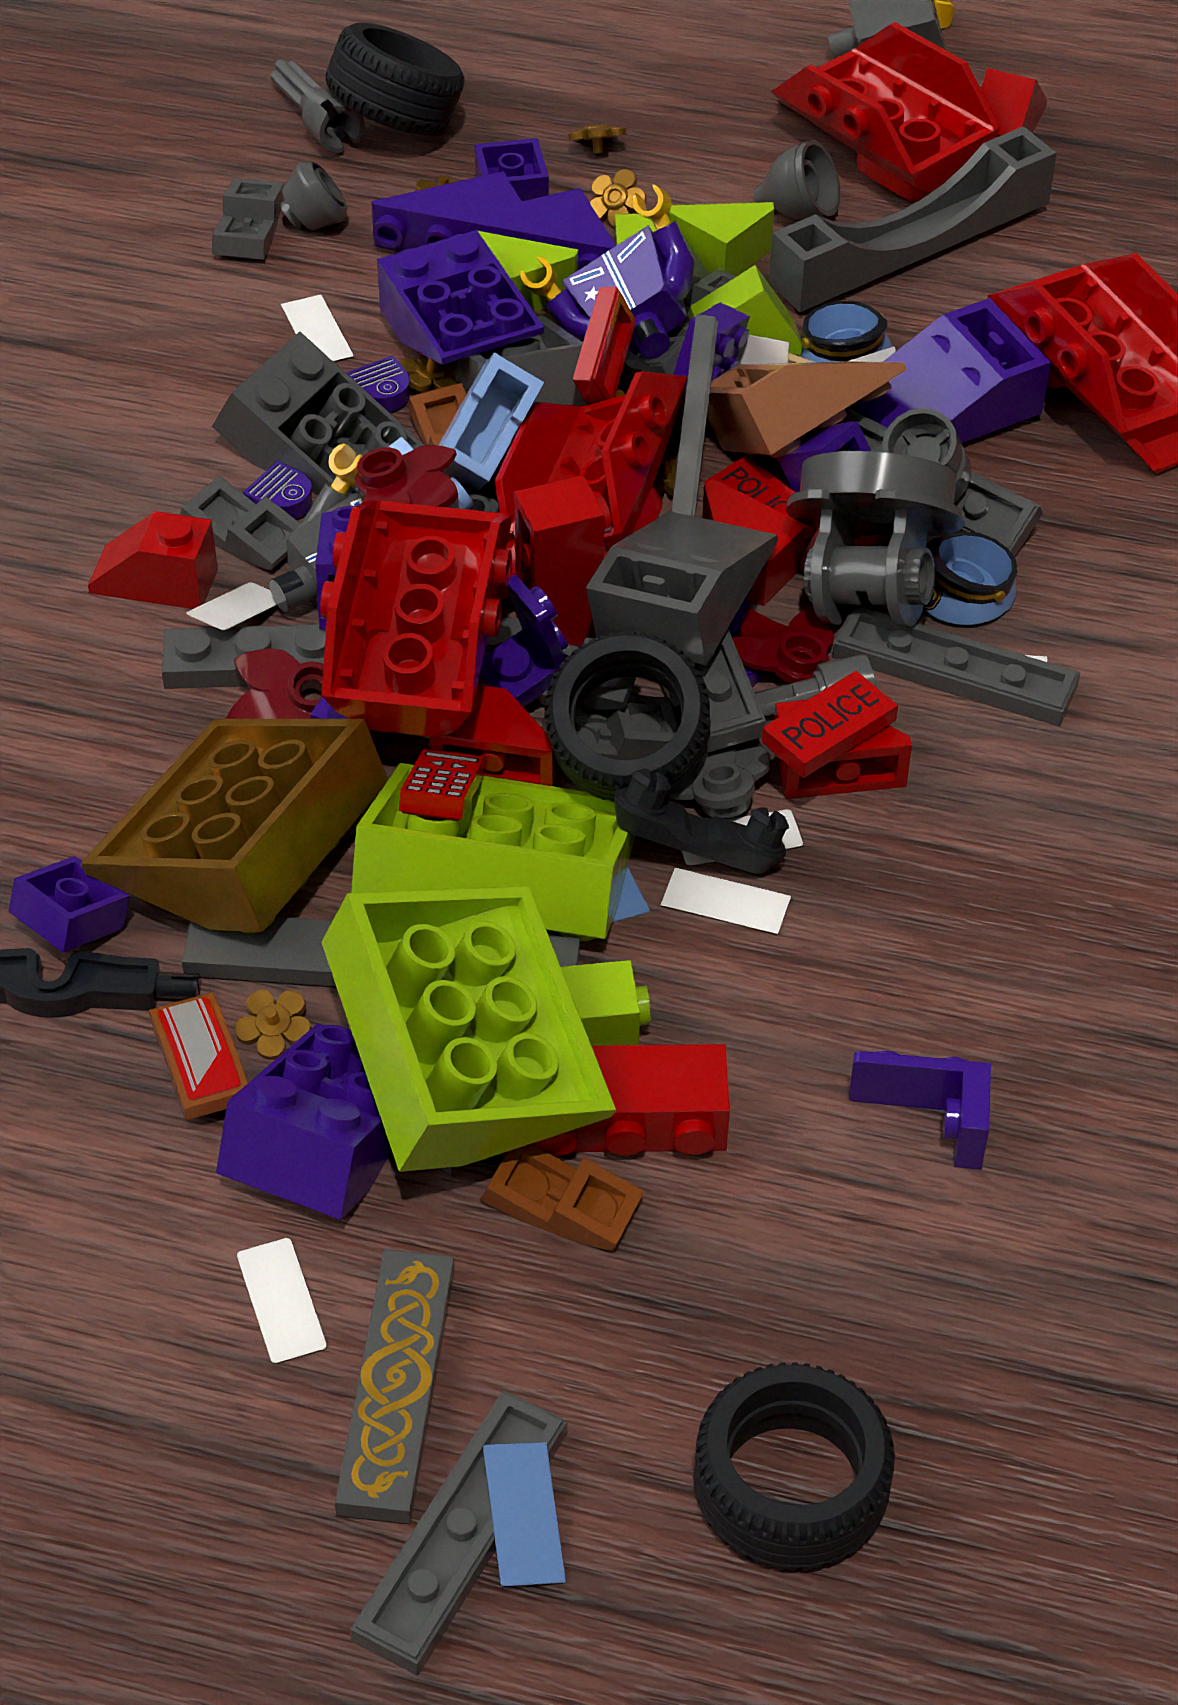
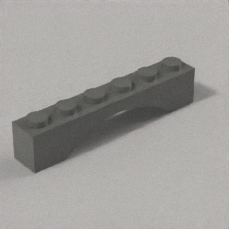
M1023 126L983 143L972 157L944 184L920 201L897 213L876 220L855 223L831 221L815 214L772 232L769 284L799 312H802L1047 205L1050 199L1057 152Z

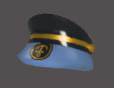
M837 301L823 304L813 309L804 318L803 334L800 337L803 348L799 357L814 362H844L893 347L890 339L884 332L888 322L882 313H879L869 305L859 302Z
M965 531L936 537L926 544V548L932 553L935 564L932 598L923 607V610L936 620L951 624L973 625L998 618L1010 609L1016 598L1017 563L1006 546L998 540L981 533Z

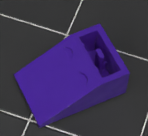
M477 230L457 234L444 240L413 249H406L377 259L380 311L401 343L440 364H446L544 334L543 324Z
M988 298L943 314L883 362H904L907 370L890 380L892 387L883 395L865 402L858 400L850 405V407L855 412L886 428L890 426L896 417L909 410L919 408L938 410L950 419L961 443L1042 414L1051 362L1001 309Z
M317 1023L228 1100L216 1168L217 1174L339 1220L370 1191L389 1158L392 1149L351 1030L339 1025H322Z

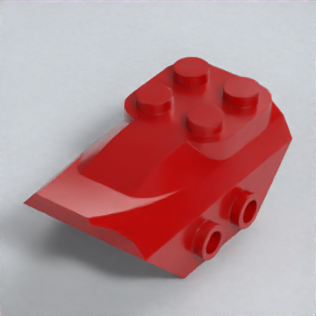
M896 22L888 25L853 50L818 68L812 64L803 68L770 91L778 98L776 100L778 103L800 114L856 151L857 167L864 175L912 203L920 201L944 184L972 157L983 143L996 138L1000 130V125L968 63Z
M1137 253L1089 262L987 295L1051 362L1047 387L1054 389L1067 387L1104 421L1155 474L1178 466V293Z
M641 371L635 373L627 393L622 396L587 406L543 402L533 403L521 423L495 479L500 513L513 514L512 522L515 521L514 491L584 475L595 497H603L609 508L612 529L610 533L604 534V545L607 552L611 546L656 520L662 509L663 501L652 485L678 414L685 403L688 376Z
M370 499L352 508L346 533L337 532L334 540L333 568L337 569L334 582L325 581L320 601L321 618L327 619L321 696L337 713L348 719H364L368 730L429 737L445 736L455 732L463 725L464 721L472 713L487 636L497 637L500 629L502 603L500 599L495 598L498 587H508L511 575L512 552L506 549L513 514Z

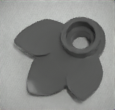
M751 744L736 749L733 746H729L712 752H708V749H706L702 760L692 775L679 787L669 791L665 797L672 800L695 799L701 805L702 811L711 817L730 818L737 816L748 809L750 798L755 792L754 782L769 772L771 768L770 754L761 744Z

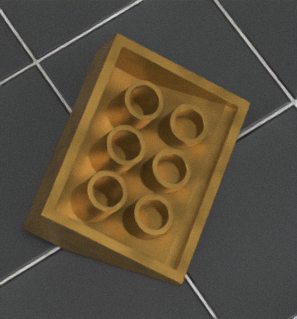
M214 719L80 864L85 874L209 930L241 931L247 934L263 932L265 928L274 922L276 915L295 892L307 882L308 877L326 855L338 845L341 837L356 819L369 808L371 801L384 787L388 778L364 719Z

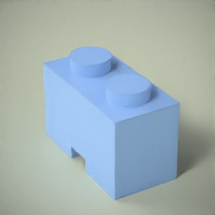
M494 353L482 366L438 446L455 449L457 453L454 461L444 470L445 473L476 491H479L487 484L544 382Z

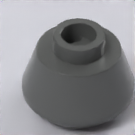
M299 162L282 188L285 200L280 203V206L288 220L298 229L304 225L311 231L343 222L348 207L338 186L316 162Z

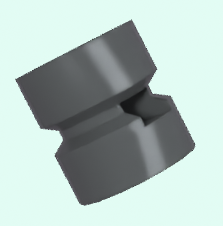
M928 408L909 410L895 418L887 428L883 438V452L919 457L950 468L957 476L954 502L957 501L968 488L972 475L970 460L950 419L938 410Z

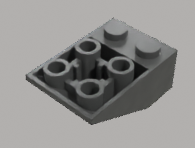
M301 331L230 394L212 425L213 429L253 465L267 471L278 460L304 473L311 482L312 493L319 495L325 483L332 484L337 476L330 469L328 462L332 450L340 444L349 445L356 452V457L359 454L363 456L374 449L389 447L400 437L413 449L424 446L420 440ZM352 487L347 492L349 496L356 493Z
M667 512L611 546L588 583L586 592L596 638L601 635L608 636L612 632H644L648 636L652 634L665 639L668 643L674 644L694 663L707 665L778 542L777 534L681 513Z

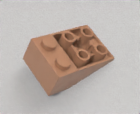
M865 361L739 364L711 381L707 419L723 451L746 453L747 456L766 454L770 455L771 458H778L797 449L802 444L800 437L816 427L817 430L825 429L843 420L847 416L845 408L856 401H869L886 393L892 387L890 380L906 371L907 368L904 362Z

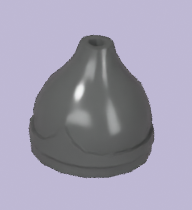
M816 140L800 142L782 152L772 163L763 182L754 189L756 203L773 202L774 210L796 221H801L815 214L824 218L834 215L839 208L841 195L835 164L829 152Z

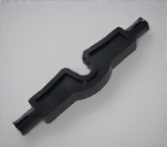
M30 948L0 949V1003H6L22 1013L33 1016L64 1017L81 1013L90 1008L149 1011L156 1008L158 998L190 999L200 994V973L160 972L159 961L155 958L120 957L76 951L68 959L65 969L58 979L43 981L41 980V958L35 950Z

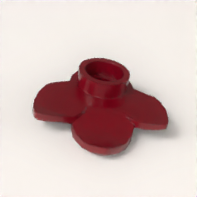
M438 445L420 446L403 455L399 450L391 447L374 449L363 455L358 461L355 483L359 493L364 496L363 502L370 499L448 507L458 498V490L455 483L443 471L454 461L457 453L455 449Z
M747 608L741 619L740 637L732 638L742 664L753 669L774 672L788 684L812 678V672L816 671L817 664L830 661L827 652L834 642V635L830 626L824 625L818 620L813 608H808L798 613L791 620L789 626L773 621Z
M271 648L246 652L234 659L236 670L250 690L244 693L233 705L226 719H311L310 714L320 699L307 700L301 696V693L309 688L317 689L322 693V663L312 661L300 664L288 652L282 649Z

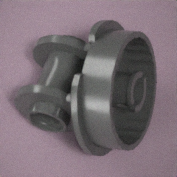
M875 451L829 452L809 457L803 462L800 492L788 497L786 512L795 520L819 528V534L814 547L807 553L804 565V587L807 598L813 603L816 616L822 624L840 625L845 620L851 605H865L868 601L872 605H887L890 617L896 626L912 627L918 622L924 605H927L932 598L935 581L934 558L931 551L926 548L927 537L952 534L964 527L965 513L961 508L954 505L957 476L953 470L940 463L919 457ZM854 535L892 536L889 546H853Z

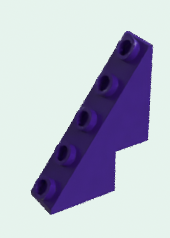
M504 171L371 201L375 247L396 251L413 249L450 238L457 234L477 230L578 249V270H580L616 246L581 188L521 201Z

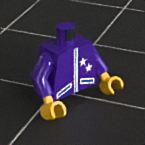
M654 184L652 186L658 196V203L654 209L647 211L644 200L637 193L633 194L632 204L638 214L652 220L657 231L653 232L649 225L564 279L562 282L566 289L563 291L556 285L557 274L545 258L536 257L547 271L543 281L532 283L522 270L520 271V276L525 286L533 294L544 295L549 301L545 306L563 329L582 342L586 335L599 287H618L636 319L628 350L633 354L639 351L645 358H656L664 354L670 346V339L667 333L685 321L687 312L683 299L689 294L695 264L677 222L671 223L667 216L671 211V197L666 191Z

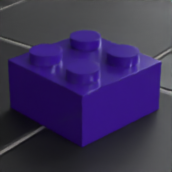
M538 138L474 145L476 177L504 171L521 201L549 195V176Z
M721 302L699 314L715 316L716 321H718L711 381L739 365V361L736 358L739 349L744 346L749 335V330L746 328L750 316ZM696 316L689 321L673 375L688 376Z
M76 856L14 878L8 911L63 953L123 929L130 897L124 891L85 874L80 864L82 860Z

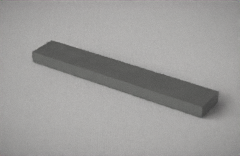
M276 917L274 922L265 928L263 932L250 934L241 931L209 930L190 921L182 958L183 973L197 972L200 973L201 977L336 987L321 943L332 921ZM549 936L560 966L578 965L580 938Z

